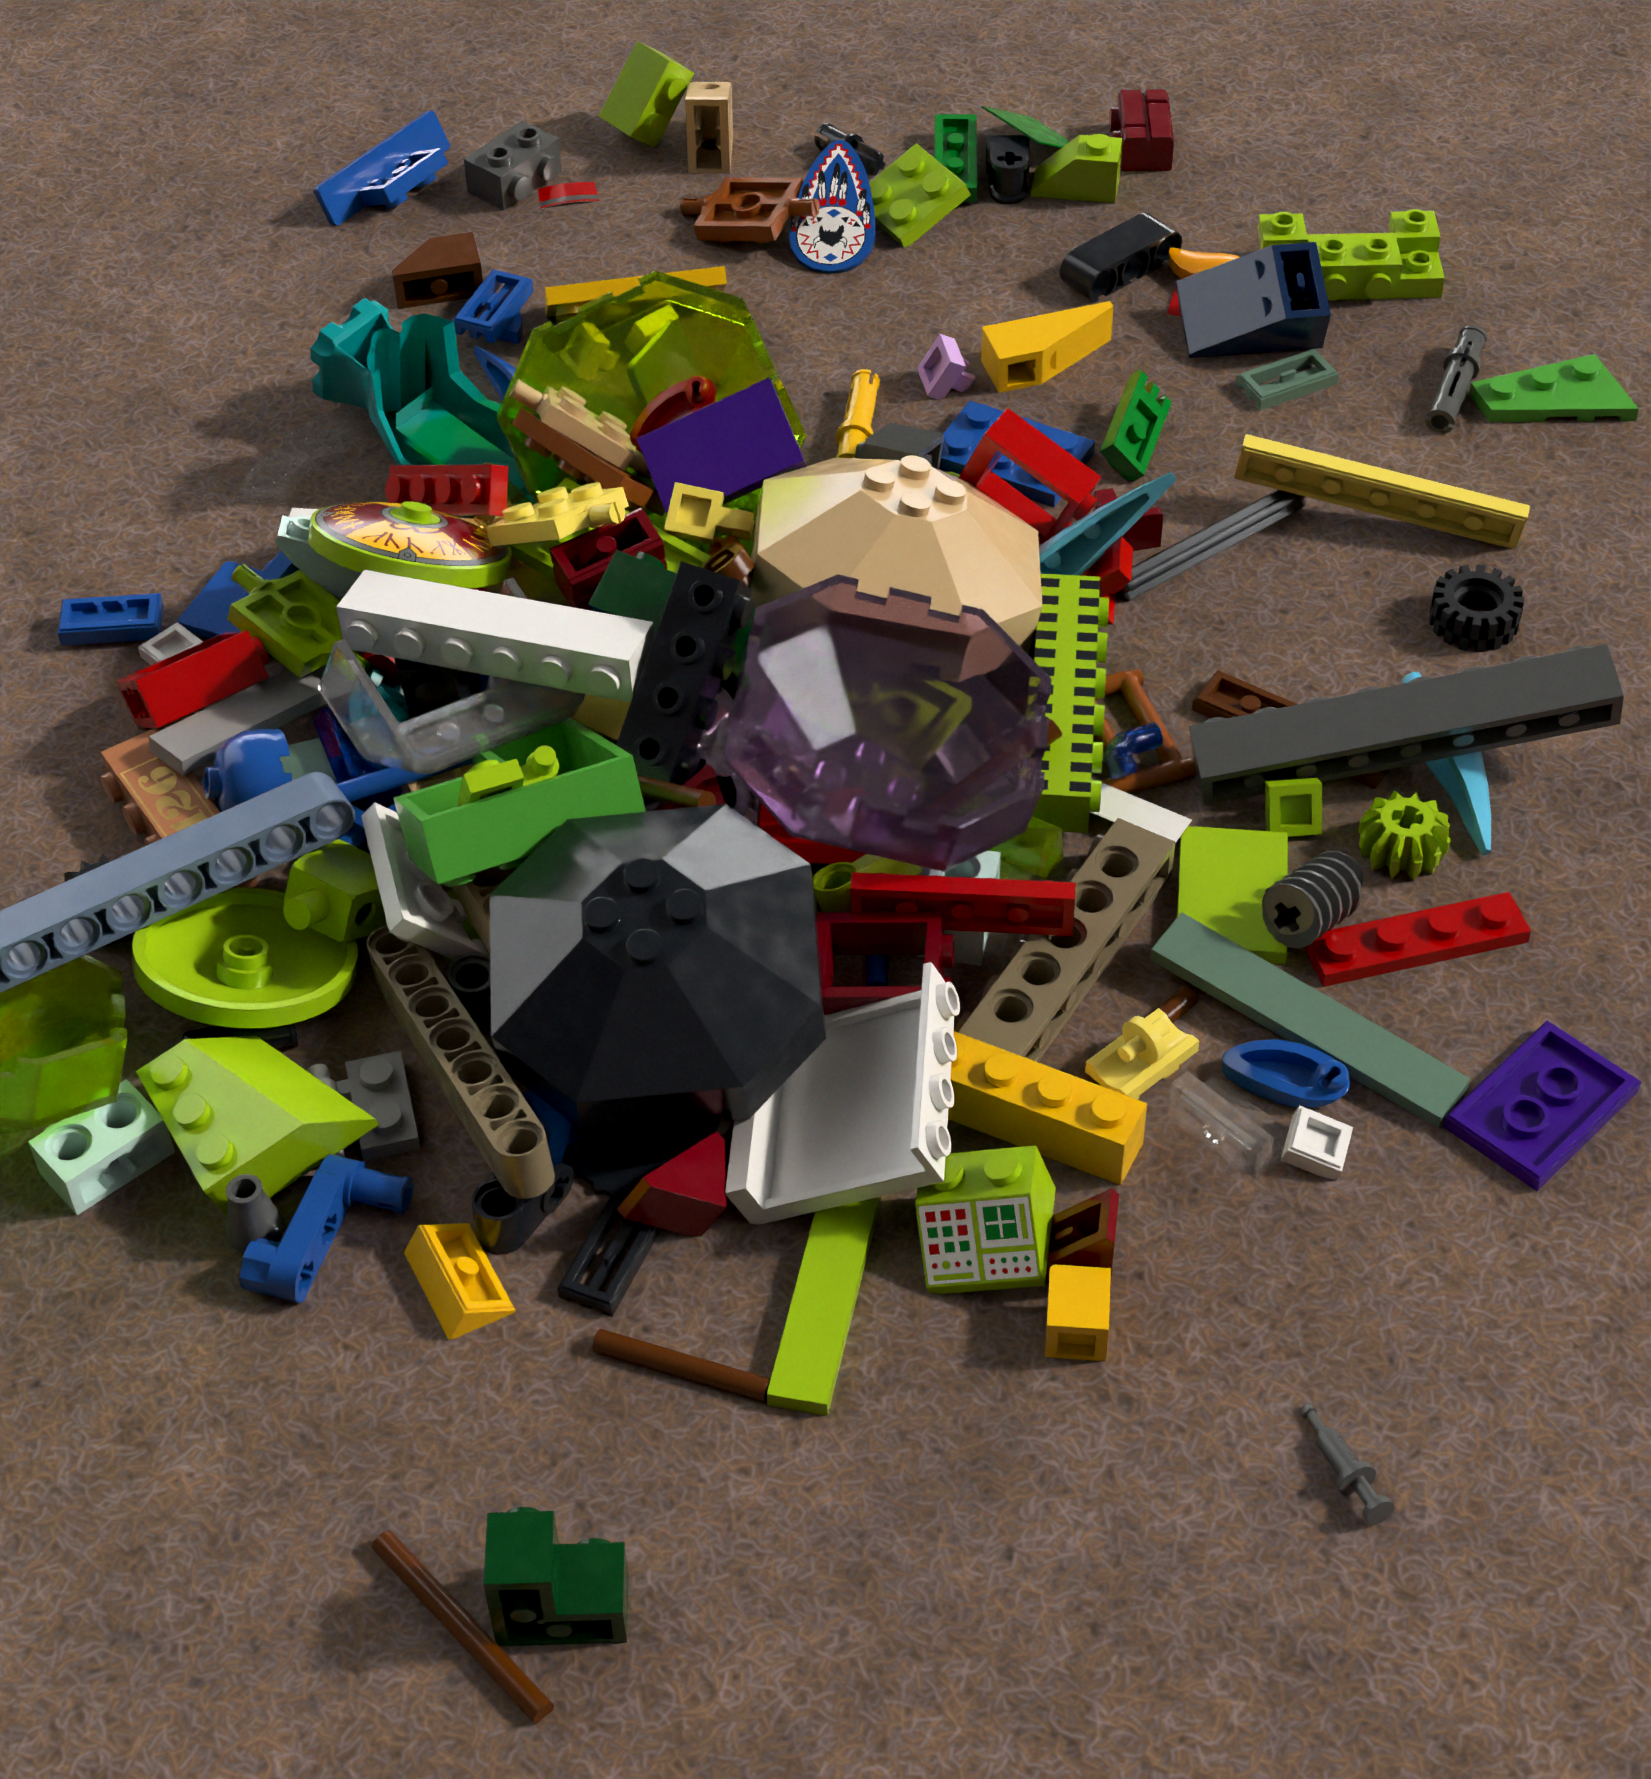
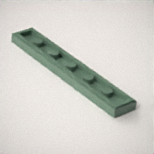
M1184 913L1177 917L1151 949V961L1284 1039L1317 1049L1334 1060L1341 1062L1348 1069L1349 1077L1438 1128L1443 1123L1444 1117L1456 1106L1468 1089L1469 1077Z

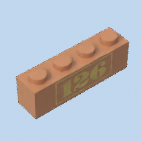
M153 728L101 751L106 773L100 775L104 791L113 804L119 801L124 804L122 812L128 826L135 835L142 832L146 835L147 838H144L146 846L221 813L211 799L205 798L204 789L191 772L182 776L149 751V736L159 732V728ZM256 877L251 878L232 888H253L258 886Z

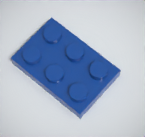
M970 400L944 432L939 469L960 475L985 432L1004 411ZM1023 418L1085 465L1095 452L1094 440ZM1003 454L992 472L1030 500L1055 507L1062 498Z

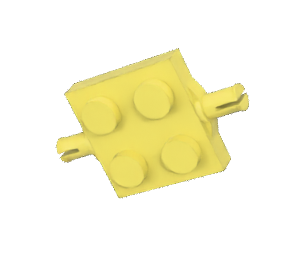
M600 482L577 487L571 493H567L566 487H557L539 493L537 495L539 502L534 505L528 502L503 510V516H496L493 524L485 528L491 546L557 540L586 527L597 528L603 524H618L624 520L625 508L629 505L623 487L602 489Z

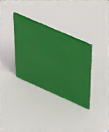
M986 106L981 107L1037 143L1062 148L1070 142L1030 116Z

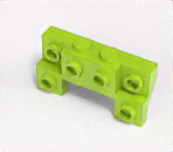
M1411 209L1408 211L1390 212L1388 224L1390 233L1307 234L1303 213L1278 212L1275 214H1259L1258 234L1260 249L1270 245L1316 242L1328 300L1442 297L1445 277L1438 253L1441 237L1434 211Z

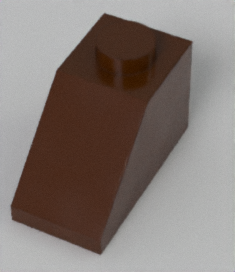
M473 232L429 238L392 270L398 309L469 299L482 284L483 277Z

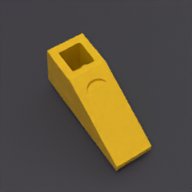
M1111 301L983 326L981 362L998 393L1041 385L1109 342L1112 335L1113 305Z

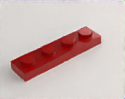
M492 464L390 465V473L385 486L386 498L388 503H422L430 506L432 510L450 515L503 516L502 511L507 509L508 466Z
M852 872L851 912H942L943 930L1073 936L1076 883L1048 880L1032 881Z
M1510 892L1332 929L1327 931L1322 937L1317 938L1312 944L1305 946L1304 949L1322 986L1326 987L1529 943L1531 929Z

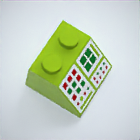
M1036 1145L950 1153L945 1157L944 1182L917 1189L915 1206L928 1292L947 1294L1045 1286L1056 1187Z

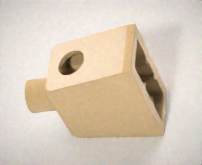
M691 82L685 97L688 173H730L733 143L732 85L730 82ZM716 139L715 146L718 149L707 150L701 144L705 140Z

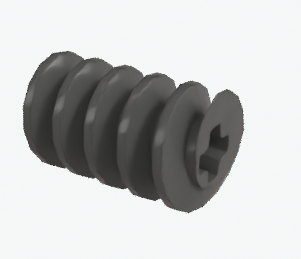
M1326 851L1316 855L1312 860L1307 861L1301 867L1286 875L1282 880L1274 883L1266 889L1262 898V915L1267 930L1278 942L1287 947L1302 948L1312 944L1317 938L1322 937L1327 931L1340 924L1345 918L1350 917L1358 909L1362 898L1363 874L1361 866L1351 856L1340 851Z

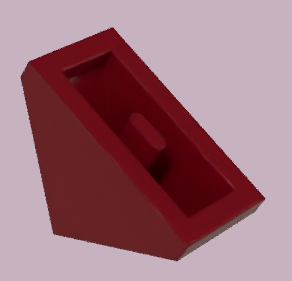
M716 1131L644 1176L618 1207L619 1213L628 1220L691 1237L703 1236L726 1209L725 1140Z
M1111 1188L1053 1215L1045 1283H1049V1271L1052 1265L1111 1268L1112 1276L1119 1193Z

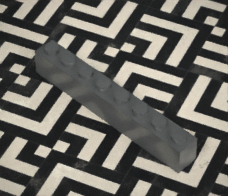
M1608 644L1592 647L1580 645L1561 653L1541 657L1524 656L1511 663L1491 667L1473 666L1464 669L1460 673L1435 678L1423 676L1404 684L1384 688L1367 687L1357 693L1334 698L1316 697L1303 704L1278 709L1266 707L1255 711L1253 714L1227 719L1222 717L1211 718L1201 724L1189 726L1191 751L1203 803L1223 802L1265 794V781L1318 778L1321 782L1618 725L1621 721L1624 694Z

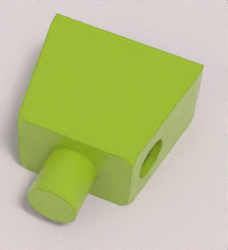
M337 839L306 853L293 863L289 872L282 907L284 917L292 928L303 930L311 927L338 942L347 943L369 936L374 930L387 925L369 853L341 839Z

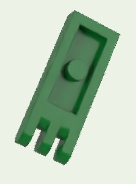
M1141 369L1135 371L1129 377L1100 449V453L1106 458L1109 465L1118 470L1128 481H1136L1144 476L1172 403L1165 394L1157 398L1160 389L1154 382H1150L1145 386L1148 376Z

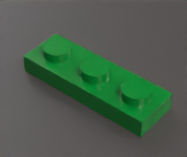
M935 114V159L967 185L971 195L963 202H977V114Z

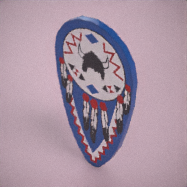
M836 140L830 143L814 161L797 198H817L819 214L817 217L794 216L791 219L789 229L791 252L799 264L812 271L828 274L848 272L861 265L871 254L875 242V212L865 167L859 155L848 142Z

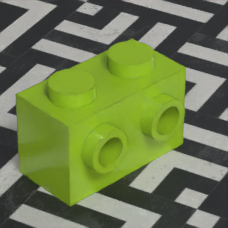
M637 41L599 117L628 136L654 147L658 145L662 135L665 133L695 73L665 54Z

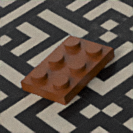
M522 408L519 410L511 425L527 435L523 442L526 446L546 458L550 456L559 462L557 466L580 481L584 479L588 483L600 482L602 489L623 487L629 505L626 508L630 511L642 508L661 517L664 515L665 509L656 489L629 471L620 469L541 422L540 417Z

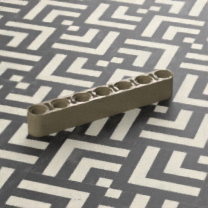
M387 925L374 930L368 936L366 945L378 990L499 1183L510 1196L519 1199L537 1197L548 1191L554 1183L555 1173L544 1127L425 947L411 941L405 942L398 939L392 933H389Z

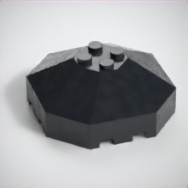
M727 804L567 819L489 895L491 1038L497 1055L508 1074L527 1089L533 1091L584 1134L609 1132V1124L642 1121L644 1129L690 1125L691 1116L722 1113L725 1114L726 1121L750 1119L826 1039L816 898L811 864Z

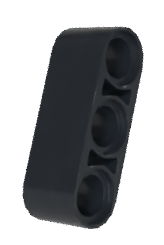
M1150 213L1138 214L1071 250L1061 264L1060 278L1091 301L1097 302L1099 301L1098 297L1102 295L1108 296L1131 284L1132 282L1129 280L1135 277L1140 279L1164 266L1162 263L1166 260L1169 261L1170 248L1181 249L1183 243L1182 236Z

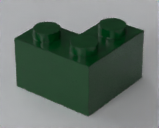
M516 1507L507 1512L487 1513L483 1586L494 1639L499 1646L627 1643L629 1571L625 1542L611 1543L605 1539L589 1538L577 1544H559L554 1511H539L531 1507Z

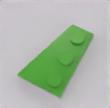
M1595 354L1471 382L1469 390L1470 397L1489 422L1546 421L1549 417H1575L1576 421H1594L1595 416H1618L1619 421H1636L1639 411L1636 404Z

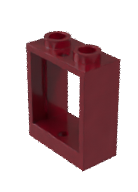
M817 912L824 1015L922 990V986L832 987L835 955H925L924 964L932 962L944 981L951 982V977H943L944 968H954V935H944L942 912Z

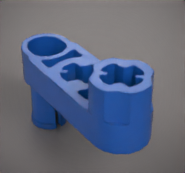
M328 1154L315 1172L281 1242L258 1238L256 1241L249 1243L242 1259V1268L239 1276L240 1286L245 1290L302 1303L349 1207H354L359 1202L404 1214L412 1200L414 1191L413 1178L367 1169L365 1162Z

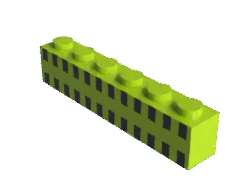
M1041 574L1042 609L1036 627L1030 733L1051 719L1061 730L1062 736L1028 761L1024 830L1088 833L1089 812H1100L1102 780H1091L1092 773L1101 774L1103 742H1093V735L1103 736L1105 705L1095 704V699H1104L1106 668H1096V663H1106L1108 633L1098 632V627L1107 628L1109 598L1099 597L1100 577Z

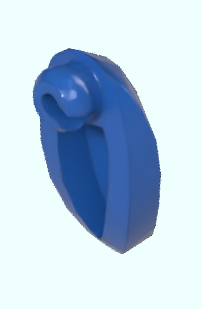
M1278 1039L1256 1040L1236 1045L1227 1050L1222 1056V1072L1227 1079L1260 1097L1282 1105L1296 1108L1300 1105L1310 1108L1332 1104L1345 1095L1350 1087L1349 1072L1344 1064L1317 1049L1296 1042Z

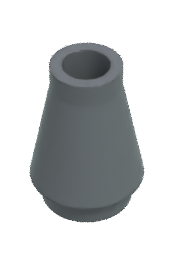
M250 1174L234 1177L226 1187L228 1198L226 1238L229 1244L238 1251L245 1252L249 1243L256 1241L258 1238L278 1242L284 1232V1219L263 1190L261 1181L256 1176Z

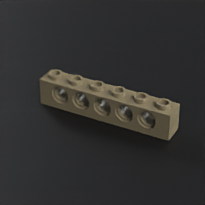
M1117 818L1105 836L1098 834L1090 846L1087 860L1080 869L1073 868L1064 881L1076 883L1073 936L1031 934L1027 940L1021 938L1011 952L1008 966L1000 976L995 974L989 979L983 990L981 1002L973 1013L967 1011L962 1015L955 1031L1039 1062L1172 876L1175 841L1120 818Z

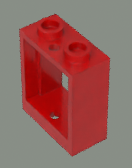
M1009 408L985 432L959 476V479L969 482L1038 530L1039 546L1070 526L1074 519L1078 521L1088 515L1098 500L1091 493L1102 478ZM1002 454L1068 502L1058 519L1054 518L992 472Z
M248 630L224 632L115 682L138 728H159L269 678L265 665L269 664V658L260 639L257 636L251 638Z

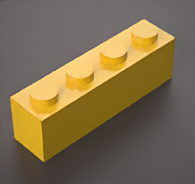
M953 1031L957 1046V1058L951 1063L950 1081L954 1091V1105L948 1110V1119L1020 1147L1036 1145L1040 1155L1118 1185L1122 1184L1143 1145L1147 1103Z

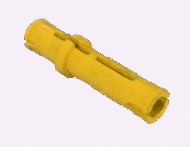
M857 370L851 377L844 421L841 423V427H838L836 433V442L839 446L836 458H855L860 442H865L866 438L871 437V434L873 435L871 423L880 379L875 373L870 384L871 370Z

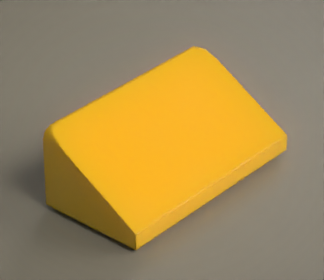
M469 1223L418 1225L404 1254L448 1340L457 1338L515 1312L514 1306Z

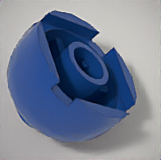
M256 729L241 732L226 740L216 753L214 767H205L203 789L205 798L214 799L216 807L220 812H223L292 781V773H284L283 765L280 761V757L290 756L284 733L280 729Z

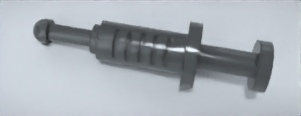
M1305 1404L1301 1408V1415L1303 1418L1308 1419L1318 1433L1316 1435V1444L1338 1474L1336 1481L1338 1490L1344 1496L1353 1493L1358 1494L1365 1504L1362 1515L1369 1524H1378L1386 1520L1393 1513L1395 1506L1388 1496L1379 1497L1371 1487L1376 1477L1374 1467L1367 1461L1359 1462L1335 1428L1326 1427L1316 1414L1317 1409L1312 1404Z

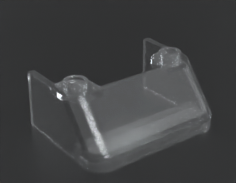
M514 578L504 581L499 594L527 599ZM345 639L335 642L318 690L362 757L374 764L419 774H432L566 721L576 715L585 698L584 693L490 676L485 691L400 723L396 720Z

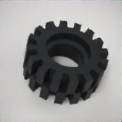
M1468 565L1460 566L1459 573L1450 569L1445 572V578L1442 576L1438 578L1436 586H1434L1429 612L1430 625H1434L1433 632L1437 636L1445 633L1443 640L1445 643L1451 645L1455 640L1459 641L1458 649L1467 651L1469 644L1476 646V652H1485L1486 644H1489L1493 651L1500 649L1502 641L1508 645L1513 640V636L1517 635L1524 606L1523 590L1520 585L1514 586L1515 579L1510 575L1501 579L1502 571L1496 568L1493 569L1491 574L1485 572V565H1477L1476 571H1470ZM1463 605H1479L1491 611H1473L1463 607Z

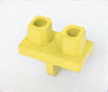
M1158 1008L1146 1018L1135 1016L1124 1023L1122 1035L1086 1061L1085 1073L1102 1087L1138 1100L1139 1095L1162 1078L1166 1079L1179 1069V1065L1197 1053L1199 1040L1193 1035L1180 1031L1170 1021L1168 1016Z

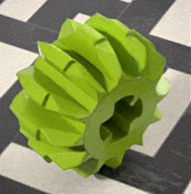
M1395 790L1388 800L1375 797L1370 809L1365 810L1364 816L1360 819L1358 830L1360 833V856L1370 857L1372 870L1388 866L1392 879L1399 873V870H1406V873L1413 880L1416 879L1421 870L1433 874L1436 866L1439 865V861L1444 860V856L1449 850L1451 839L1449 837L1450 825L1448 815L1438 812L1436 800L1419 801L1417 792L1411 798H1403Z

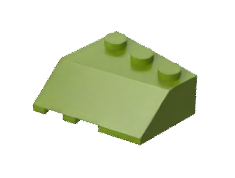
M257 1036L184 1039L136 1071L202 1190L226 1217L228 1203L226 1187L234 1177L242 1174L256 1176L261 1181L263 1190L271 1198L320 1165L328 1154L335 1155L379 1125L374 1117Z

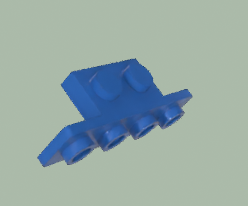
M424 112L314 187L313 192L329 224L340 225L366 206L384 205L386 209L395 207L408 199L406 193L412 188L424 187L437 178L435 172L448 164L443 152L450 148V143L435 112Z

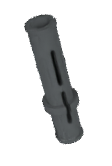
M1474 325L1461 328L1454 349L1450 350L1443 362L1445 372L1437 388L1431 408L1425 418V423L1429 429L1446 433L1453 430L1470 381L1476 378L1481 368L1480 355L1485 347V342H1487V334L1482 328ZM1461 361L1465 362L1463 367L1460 366ZM1456 374H1459V375H1460L1459 380H1458V382L1455 384V383H1454L1455 376H1456ZM1450 391H1453L1452 397L1448 396Z

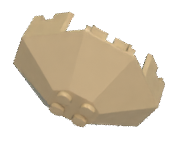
M913 455L905 456L901 461L832 458L763 480L752 535V541L754 542L751 559L754 561L755 566L749 572L753 577L752 582L749 584V588L753 591L751 598L754 600L755 609L767 618V622L814 658L836 662L839 649L868 654L867 668L908 675L911 662L940 667L938 680L960 684L1028 657L1042 609L1038 530L972 484L931 467V464L926 459Z

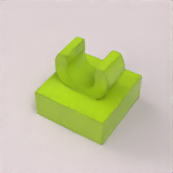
M1318 778L1265 781L1266 831L1287 832L1288 837L1322 834L1321 781Z

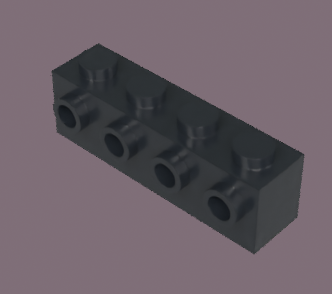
M682 561L680 562L616 746L633 755L637 775L683 786L685 781H689L696 774L700 762V752L697 751L703 731H708L715 721L718 711V701L715 700L720 682L721 680L728 679L735 664L736 650L732 648L738 631L747 627L753 613L754 600L750 598L753 591L741 580Z

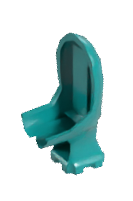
M364 298L352 307L350 316L343 324L336 325L334 322H331L319 331L317 340L310 347L311 361L320 367L319 372L312 379V392L323 400L364 408L369 413V417L380 434L390 458L396 465L492 464L508 466L507 500L517 492L519 493V499L507 504V508L528 502L534 505L539 502L537 498L539 493L553 489L556 486L560 469L557 466L559 462L550 456L549 458L542 456L523 443L527 435L511 425L518 411L488 400L460 370L453 321L425 313L413 315L402 322V331L397 332L389 323L388 309L375 300L369 301ZM496 516L463 517L470 519H483V523L493 522Z

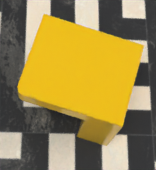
M1052 1265L1050 1267L1045 1357L1106 1361L1109 1334L1111 1268Z

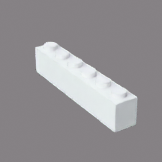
M364 570L336 606L346 649L626 702L632 701L655 636L654 624L651 621Z

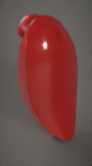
M696 375L662 391L645 406L636 419L630 433L632 445L642 453L637 438L716 402L715 384L703 376Z

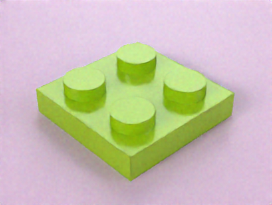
M917 143L869 182L875 212V223L904 248L913 244L971 195L967 185Z

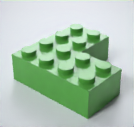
M567 715L470 744L468 746L473 766L487 760H498L499 763L516 758L519 766L526 765L529 755L535 752L538 747L549 746L556 752V758L559 762L558 774L555 777L458 807L457 802L462 777L394 797L409 859L437 885L443 883L444 886L448 887L459 886L476 878L475 873L495 866L499 870L519 867L567 819L646 812L633 755Z

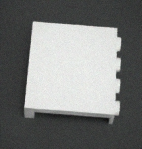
M932 962L923 964L922 990L824 1015L826 1039L750 1119L734 1120L725 1194L750 1224H764L944 1182L945 1157L951 1152V1139L947 1129L948 1110L954 1105V1091L950 1081L951 1063L957 1058V1046L953 1036L954 1016H957L960 1012V1002L954 985L951 982L944 981Z

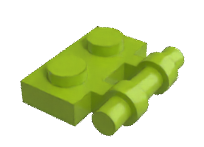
M545 745L538 747L535 752L531 753L527 758L526 765L519 766L517 758L499 763L498 760H487L473 766L468 773L463 774L457 807L557 776L559 762L556 758V752L551 747Z

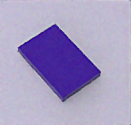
M769 377L637 438L666 514H668L675 482L724 492V505L762 488L763 480L807 467L778 394Z
M1547 1020L1444 1117L1442 1127L1538 1191L1639 1092L1641 1081Z

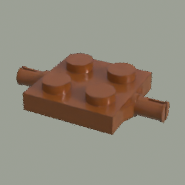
M725 177L719 188L710 196L705 198L683 197L680 209L683 216L700 215L693 225L697 240L719 241L722 243L730 241L767 243L777 239L790 218L794 216L817 217L819 214V202L817 198L797 199L803 184L802 178Z

